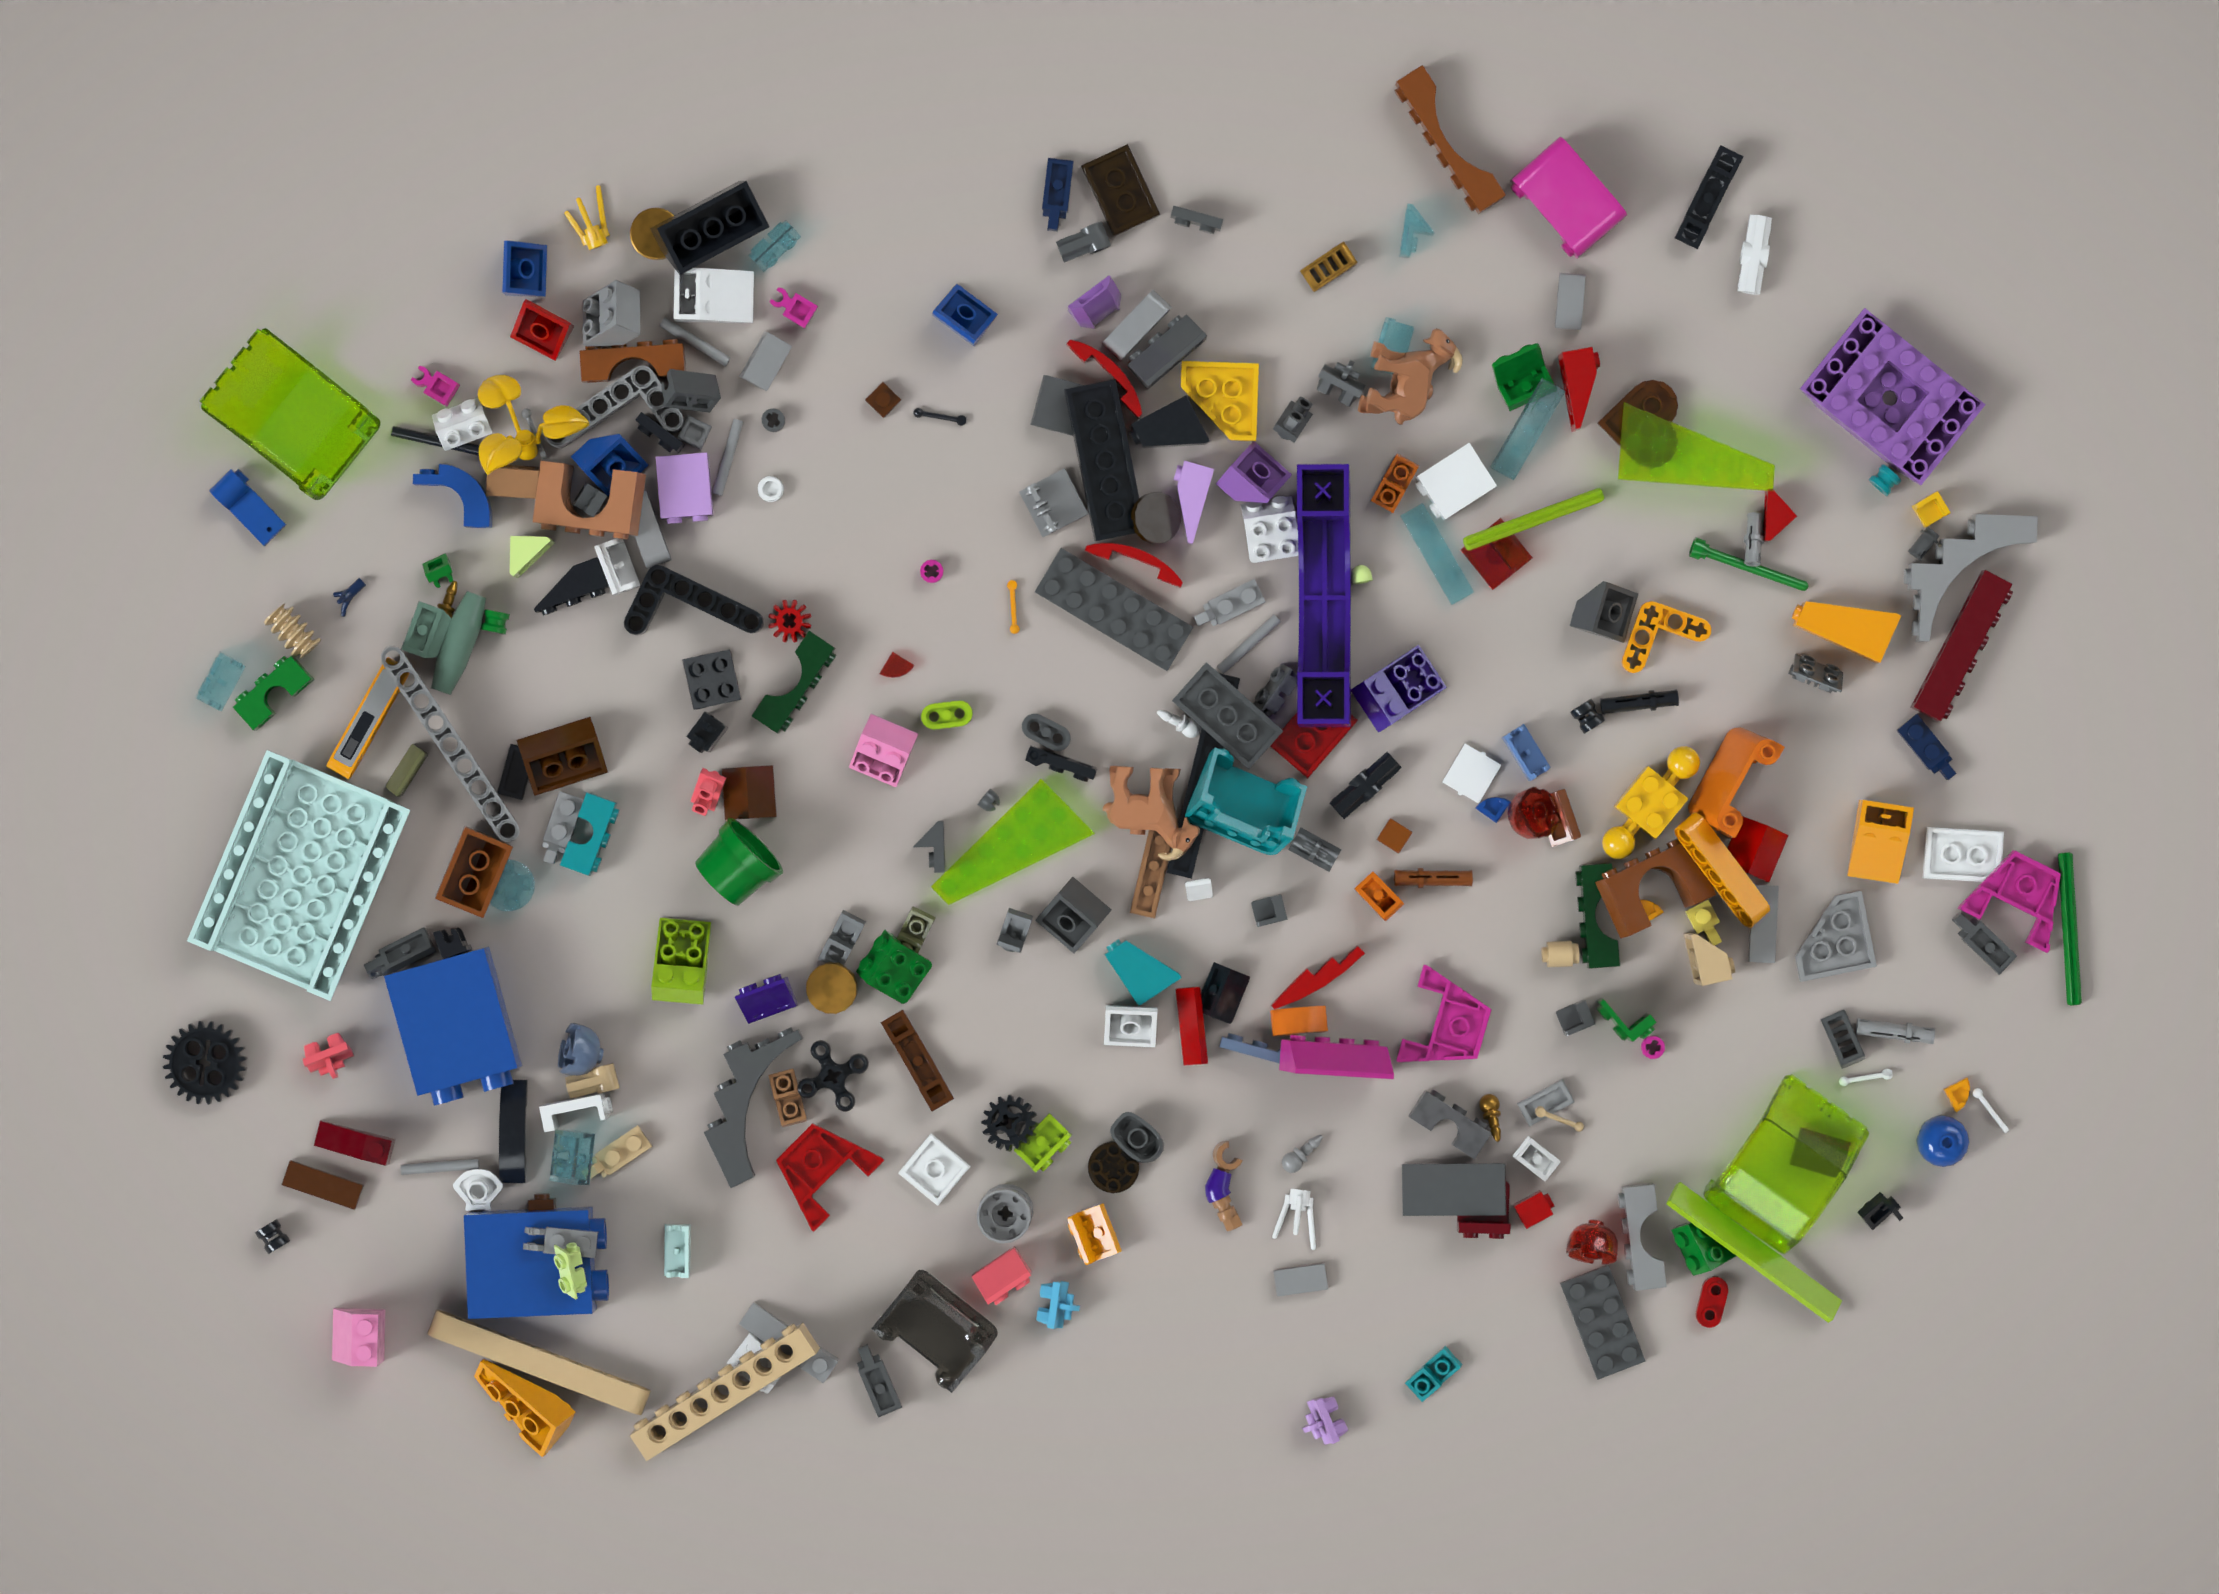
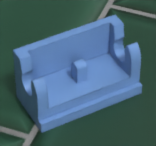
M1524 724L1502 737L1528 781L1535 779L1551 768Z

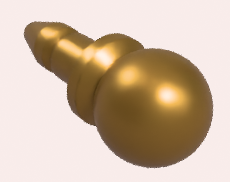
M453 581L447 588L443 604L438 603L437 605L438 608L444 610L451 618L452 613L455 611L451 606L457 593V581Z
M1486 1094L1480 1099L1479 1107L1484 1113L1483 1119L1488 1120L1491 1135L1496 1142H1499L1501 1129L1499 1128L1500 1125L1497 1117L1501 1115V1112L1498 1110L1500 1103L1495 1095Z

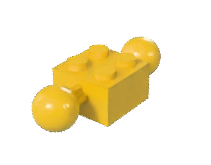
M1680 746L1672 750L1667 759L1668 770L1662 777L1649 766H1646L1613 807L1628 819L1623 826L1612 827L1604 834L1602 846L1608 856L1614 859L1628 857L1634 850V835L1640 828L1653 839H1657L1687 802L1688 798L1674 786L1680 779L1691 778L1698 772L1700 758L1694 749Z

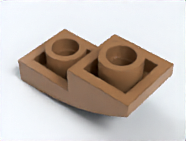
M794 1069L768 1075L781 1126L787 1127L806 1122L807 1117L802 1098L797 1091L798 1083Z

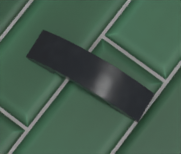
M1722 145L1719 146L1683 218L1675 239L1698 250L1709 228V224L1744 156Z
M513 1080L514 1084L501 1087L499 1180L502 1183H526L525 1148L528 1080Z

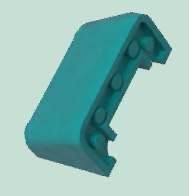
M1215 747L1209 753L1187 807L1185 817H1188L1189 822L1260 853L1266 855L1278 854L1294 838L1307 786L1293 778H1286L1275 784L1232 766L1234 758L1229 751Z

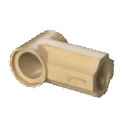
M614 1063L595 1067L588 1074L565 1077L570 1099L620 1088Z

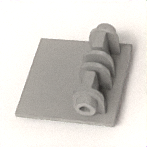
M1065 468L1037 483L1029 485L1019 492L1042 537L1088 514Z

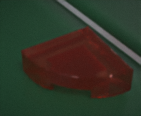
M892 652L879 674L890 678L901 677L910 672L915 665Z

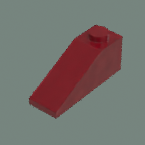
M320 1120L314 1146L387 1166L390 1164L396 1139Z

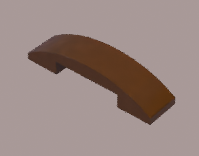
M904 1010L880 1022L917 1084L930 1110L933 1112L954 1100L947 1084Z

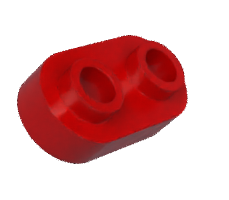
M1712 1276L1707 1278L1701 1288L1695 1315L1697 1321L1707 1328L1717 1326L1722 1319L1728 1295V1285L1720 1277ZM1714 1285L1720 1287V1292L1716 1295L1711 1293V1288ZM1708 1310L1714 1312V1317L1710 1320L1705 1318V1313Z

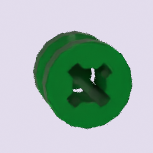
M485 609L484 615L486 618L485 622L481 625V630L506 635L505 623L509 620L510 614Z

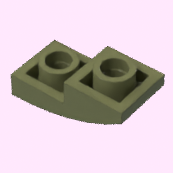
M912 906L897 939L901 944L919 953L936 917Z

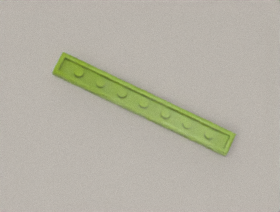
M1679 1182L1675 1185L1666 1205L1829 1323L1834 1319L1842 1302L1840 1298L1683 1183Z

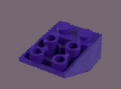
M1417 645L1352 688L1351 692L1379 733L1447 687L1421 647Z
M781 974L763 980V986L757 987V984L753 983L738 989L740 994L736 995L735 999L748 1024L798 1006L788 976L782 978Z

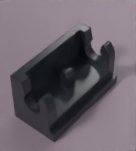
M459 927L456 930L454 928L451 929V934L453 935H449L445 929L433 932L442 959L472 950L471 944L468 945L465 935Z

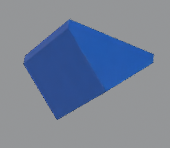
M504 241L502 293L506 296L546 297L547 245Z
M958 284L952 288L932 312L936 319L973 346L977 344L998 315Z

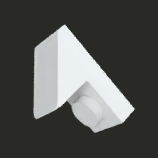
M1529 1136L1513 1155L1515 1159L1544 1181L1549 1178L1561 1162Z

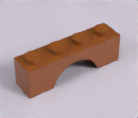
M678 339L663 340V345H652V341L637 342V347H627V344L611 345L609 349H601V346H585L586 350L579 351L581 380L583 383L609 382L614 370L621 363L631 359H640L650 363L660 378H667V372L670 369L686 371L685 348L683 343L678 344Z

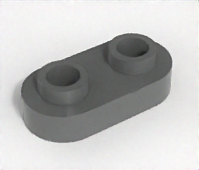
M1030 714L1022 722V731L1028 738L1051 750L1062 751L1070 744L1071 737L1069 731L1042 715ZM1032 722L1039 723L1040 729L1038 731H1031L1030 724ZM1059 733L1063 736L1061 743L1053 741L1054 734Z

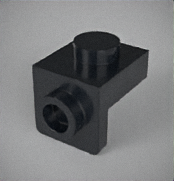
M1881 1192L1866 1202L1857 1212L1872 1230L1891 1213L1899 1221L1903 1219V1216L1898 1211L1901 1206L1892 1196L1887 1199Z

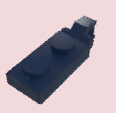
M1048 158L1042 204L1043 216L1049 217L1047 231L1058 232L1059 218L1066 219L1074 163L1072 160Z
M1915 714L1896 730L1925 767L1931 770L1933 774L1939 771L1946 780L1951 779L1957 774L1949 765V762L1953 760L1949 752L1918 714Z

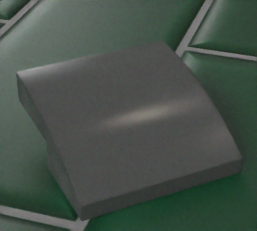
M1043 375L1030 425L1073 436L1064 389L1084 385Z

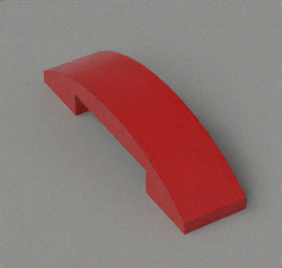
M1069 340L1066 345L1084 364L1093 357L1113 379H1116V382L1127 392L1120 401L1139 419L1142 416V410L1138 396L1122 370L1111 359L1095 348L1078 341Z
M1114 543L1087 545L1085 548V552L1108 561L1112 551L1160 569L1157 577L1160 581L1179 588L1183 584L1179 576L1168 565L1140 549Z

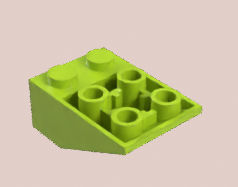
M670 918L659 919L651 985L652 1000L704 1004L711 922Z

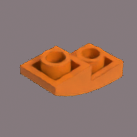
M1396 454L1371 501L1394 513L1419 465Z
M1326 1006L1295 1007L1270 1011L1273 1036L1323 1033L1328 1031Z

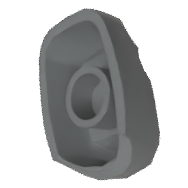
M1132 1112L1123 1113L1111 1126L1110 1133L1114 1141L1126 1154L1138 1162H1153L1164 1151L1163 1139L1156 1129Z

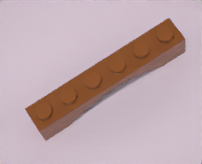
M1421 65L1396 81L1397 89L1394 91L1402 103L1407 102L1411 109L1408 112L1411 119L1416 125L1420 123L1425 132L1422 135L1429 146L1434 145L1439 152L1436 157L1443 168L1448 166L1453 174L1450 176V179L1456 189L1462 188L1467 196L1464 198V201L1471 211L1476 210L1480 214L1505 198L1506 194L1492 173L1480 170L1466 162L1447 142L1440 129L1436 115V85L1424 66Z

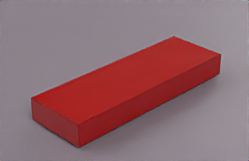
M1200 986L1177 988L1176 999L1183 1064H1208Z

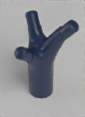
M360 578L346 590L333 593L334 597H340L337 603H342L340 614L342 617H345L347 607L353 597L366 586Z

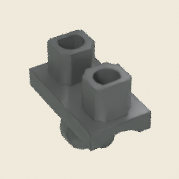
M1350 360L1347 366L1337 362L1334 369L1324 364L1318 376L1320 380L1317 390L1329 395L1335 385L1343 389L1338 400L1347 406H1351L1357 397L1360 398L1366 385L1356 381L1360 373L1352 370L1355 362Z
M1299 397L1296 403L1291 400L1273 430L1282 439L1295 443L1313 415L1309 412L1313 404L1303 397Z
M1300 827L1288 850L1330 872L1342 849Z

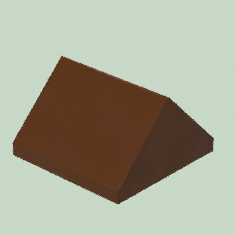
M773 765L722 769V776L726 777L723 787L725 820L728 818L777 817Z

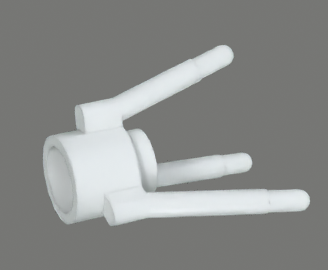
M1290 1189V1195L1285 1194L1284 1205L1272 1235L1273 1239H1276L1290 1204V1209L1295 1210L1293 1234L1297 1235L1301 1211H1306L1307 1206L1311 1249H1316L1313 1217L1314 1198H1310L1311 1191Z

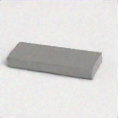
M1755 885L1768 902L1770 912L1750 928L1748 962L1775 963L1779 886Z

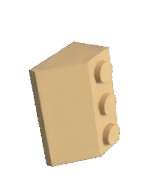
M1689 932L1683 933L1694 984L1704 986L1733 979L1732 973H1735L1733 958L1728 957L1727 953L1699 935Z

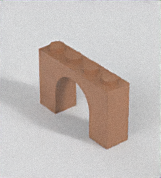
M540 462L533 522L541 524V529L556 531L557 526L565 527V532L580 534L581 529L589 530V535L604 537L605 532L613 533V538L625 540L629 539V535L638 536L646 474L613 469L609 500L605 508L595 515L594 518H583L575 511L570 499L574 466L565 463Z

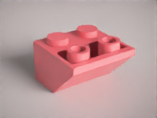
M1014 1246L972 1274L971 1277L987 1304L989 1305L994 1302L997 1305L1008 1297L1009 1290L1015 1287L1018 1291L1030 1282L1029 1277L1032 1271Z

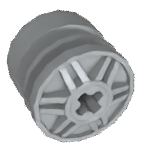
M1011 1184L998 1185L990 1189L979 1204L977 1211L978 1226L982 1233L990 1240L998 1243H1011L1021 1238L1028 1230L1033 1217V1203L1028 1194L1020 1187ZM1004 1206H1008V1210L1013 1212L1009 1214L1008 1218H1005L1004 1214L999 1212V1210H1003Z

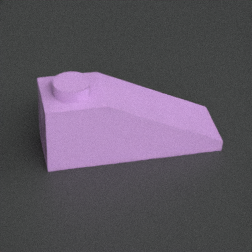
M1184 461L1183 466H1177L1174 480L1178 481L1177 490L1187 543L1193 545L1214 469Z

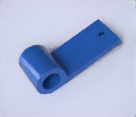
M230 469L209 491L225 508L230 510L263 546H266L286 524L246 483L249 481V478L240 469L236 471Z

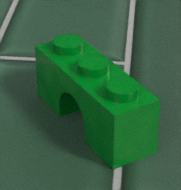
M283 656L273 665L276 669L271 674L267 675L264 673L254 682L256 687L250 692L245 690L235 699L237 704L233 706L234 710L252 730L257 731L276 714L268 704V695L272 689L283 687L291 696L295 697L314 680L295 657L290 656L287 658Z

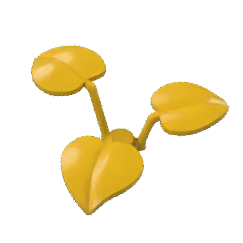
M495 375L484 380L478 389V399L483 406L499 408L506 403L517 432L515 439L511 435L505 437L502 434L495 433L482 440L479 446V459L487 475L500 467L514 462L518 458L522 460L534 459L538 454L537 444L541 443L542 430L545 437L559 439L577 433L589 426V421L576 409L560 405L544 413V423L539 424L535 436L529 430L520 429L510 402L521 395V387L518 381L510 376Z

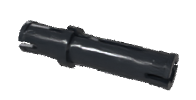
M1677 689L1663 692L1649 690L1646 694L1600 698L1601 713L1605 715L1642 709L1656 711V708L1679 706Z

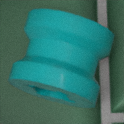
M1884 464L1879 467V472L1876 475H1872L1868 479L1885 496L1891 493V488L1894 485H1898L1902 481L1896 473Z

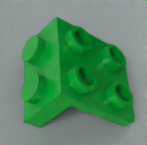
M1538 343L1525 345L1511 355L1499 357L1492 364L1497 388L1509 411L1556 391V386L1544 364L1541 347Z
M884 930L874 941L873 947L867 956L860 961L856 972L868 985L901 1004H905L931 969L932 962L901 944L892 933Z
M1599 998L1596 1001L1599 1004V1007L1596 1008L1605 1020L1609 1021L1611 1019L1616 1026L1613 1030L1621 1040L1625 1041L1628 1039V1041L1634 1042L1638 1037L1646 1038L1655 1030L1653 1025L1657 1022L1650 1014L1645 1013L1627 1028L1603 998Z
M1726 1206L1717 1207L1718 1210L1731 1218ZM1691 1222L1671 1229L1675 1243L1680 1248L1686 1266L1693 1276L1712 1271L1736 1257L1735 1254Z

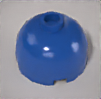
M1944 1115L1932 1117L1924 1122L1916 1140L1918 1151L1922 1157L1932 1165L1940 1167L1952 1166L1961 1161L1967 1153L1969 1146L1968 1132L1963 1124L1953 1117Z

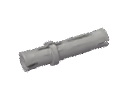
M1858 1018L1856 1035L1904 1040V1043L1912 1041L1933 1044L1935 1028L1912 1026V1023L1904 1025Z

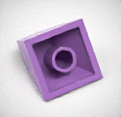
M1253 441L1217 481L1216 485L1235 501L1267 503L1292 474Z

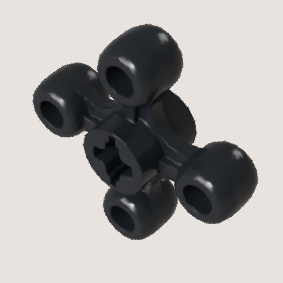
M824 1040L814 1042L810 1051L813 1058L821 1064V1072L815 1078H804L798 1083L797 1091L799 1095L803 1098H812L821 1088H829L835 1093V1105L840 1111L847 1112L852 1110L856 1100L854 1095L846 1089L845 1080L850 1074L864 1073L869 1067L868 1058L863 1054L857 1053L851 1056L848 1062L837 1064L831 1058V1047L828 1042ZM818 1046L825 1048L824 1055H819L816 1052ZM856 1059H861L863 1061L862 1068H856L854 1066V1061ZM829 1069H832L833 1072L842 1071L837 1077L838 1082L834 1083L833 1080H824L829 1075ZM806 1083L812 1086V1091L809 1093L803 1090V1085ZM842 1097L849 1098L850 1104L848 1106L841 1104Z

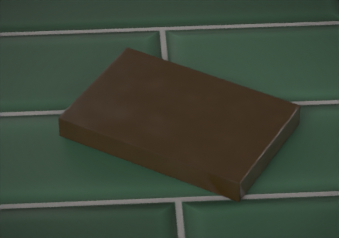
M1128 144L1081 165L1113 237L1160 215Z

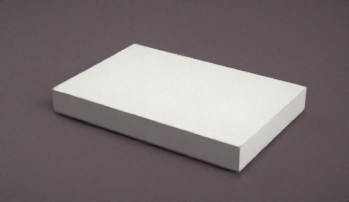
M1926 827L1923 878L1983 882L2002 862L2004 832Z

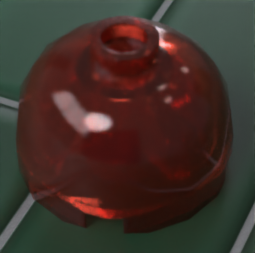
M1537 787L1525 789L1514 796L1508 807V820L1512 829L1526 839L1547 837L1554 833L1559 821L1555 822V814L1559 813L1558 806L1553 796L1545 789L1539 790Z
M1589 1220L1588 1223L1577 1226L1570 1233L1566 1253H1569L1568 1256L1570 1258L1593 1264L1594 1260H1602V1264H1611L1617 1261L1618 1240L1615 1233L1609 1227L1604 1226V1222Z

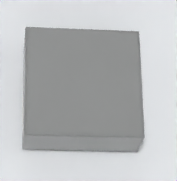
M688 415L677 439L701 450L712 426Z

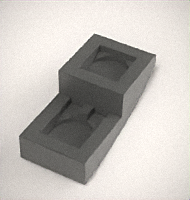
M585 482L572 504L594 518L607 495Z
M843 910L818 959L825 963L836 962L844 965L866 921Z

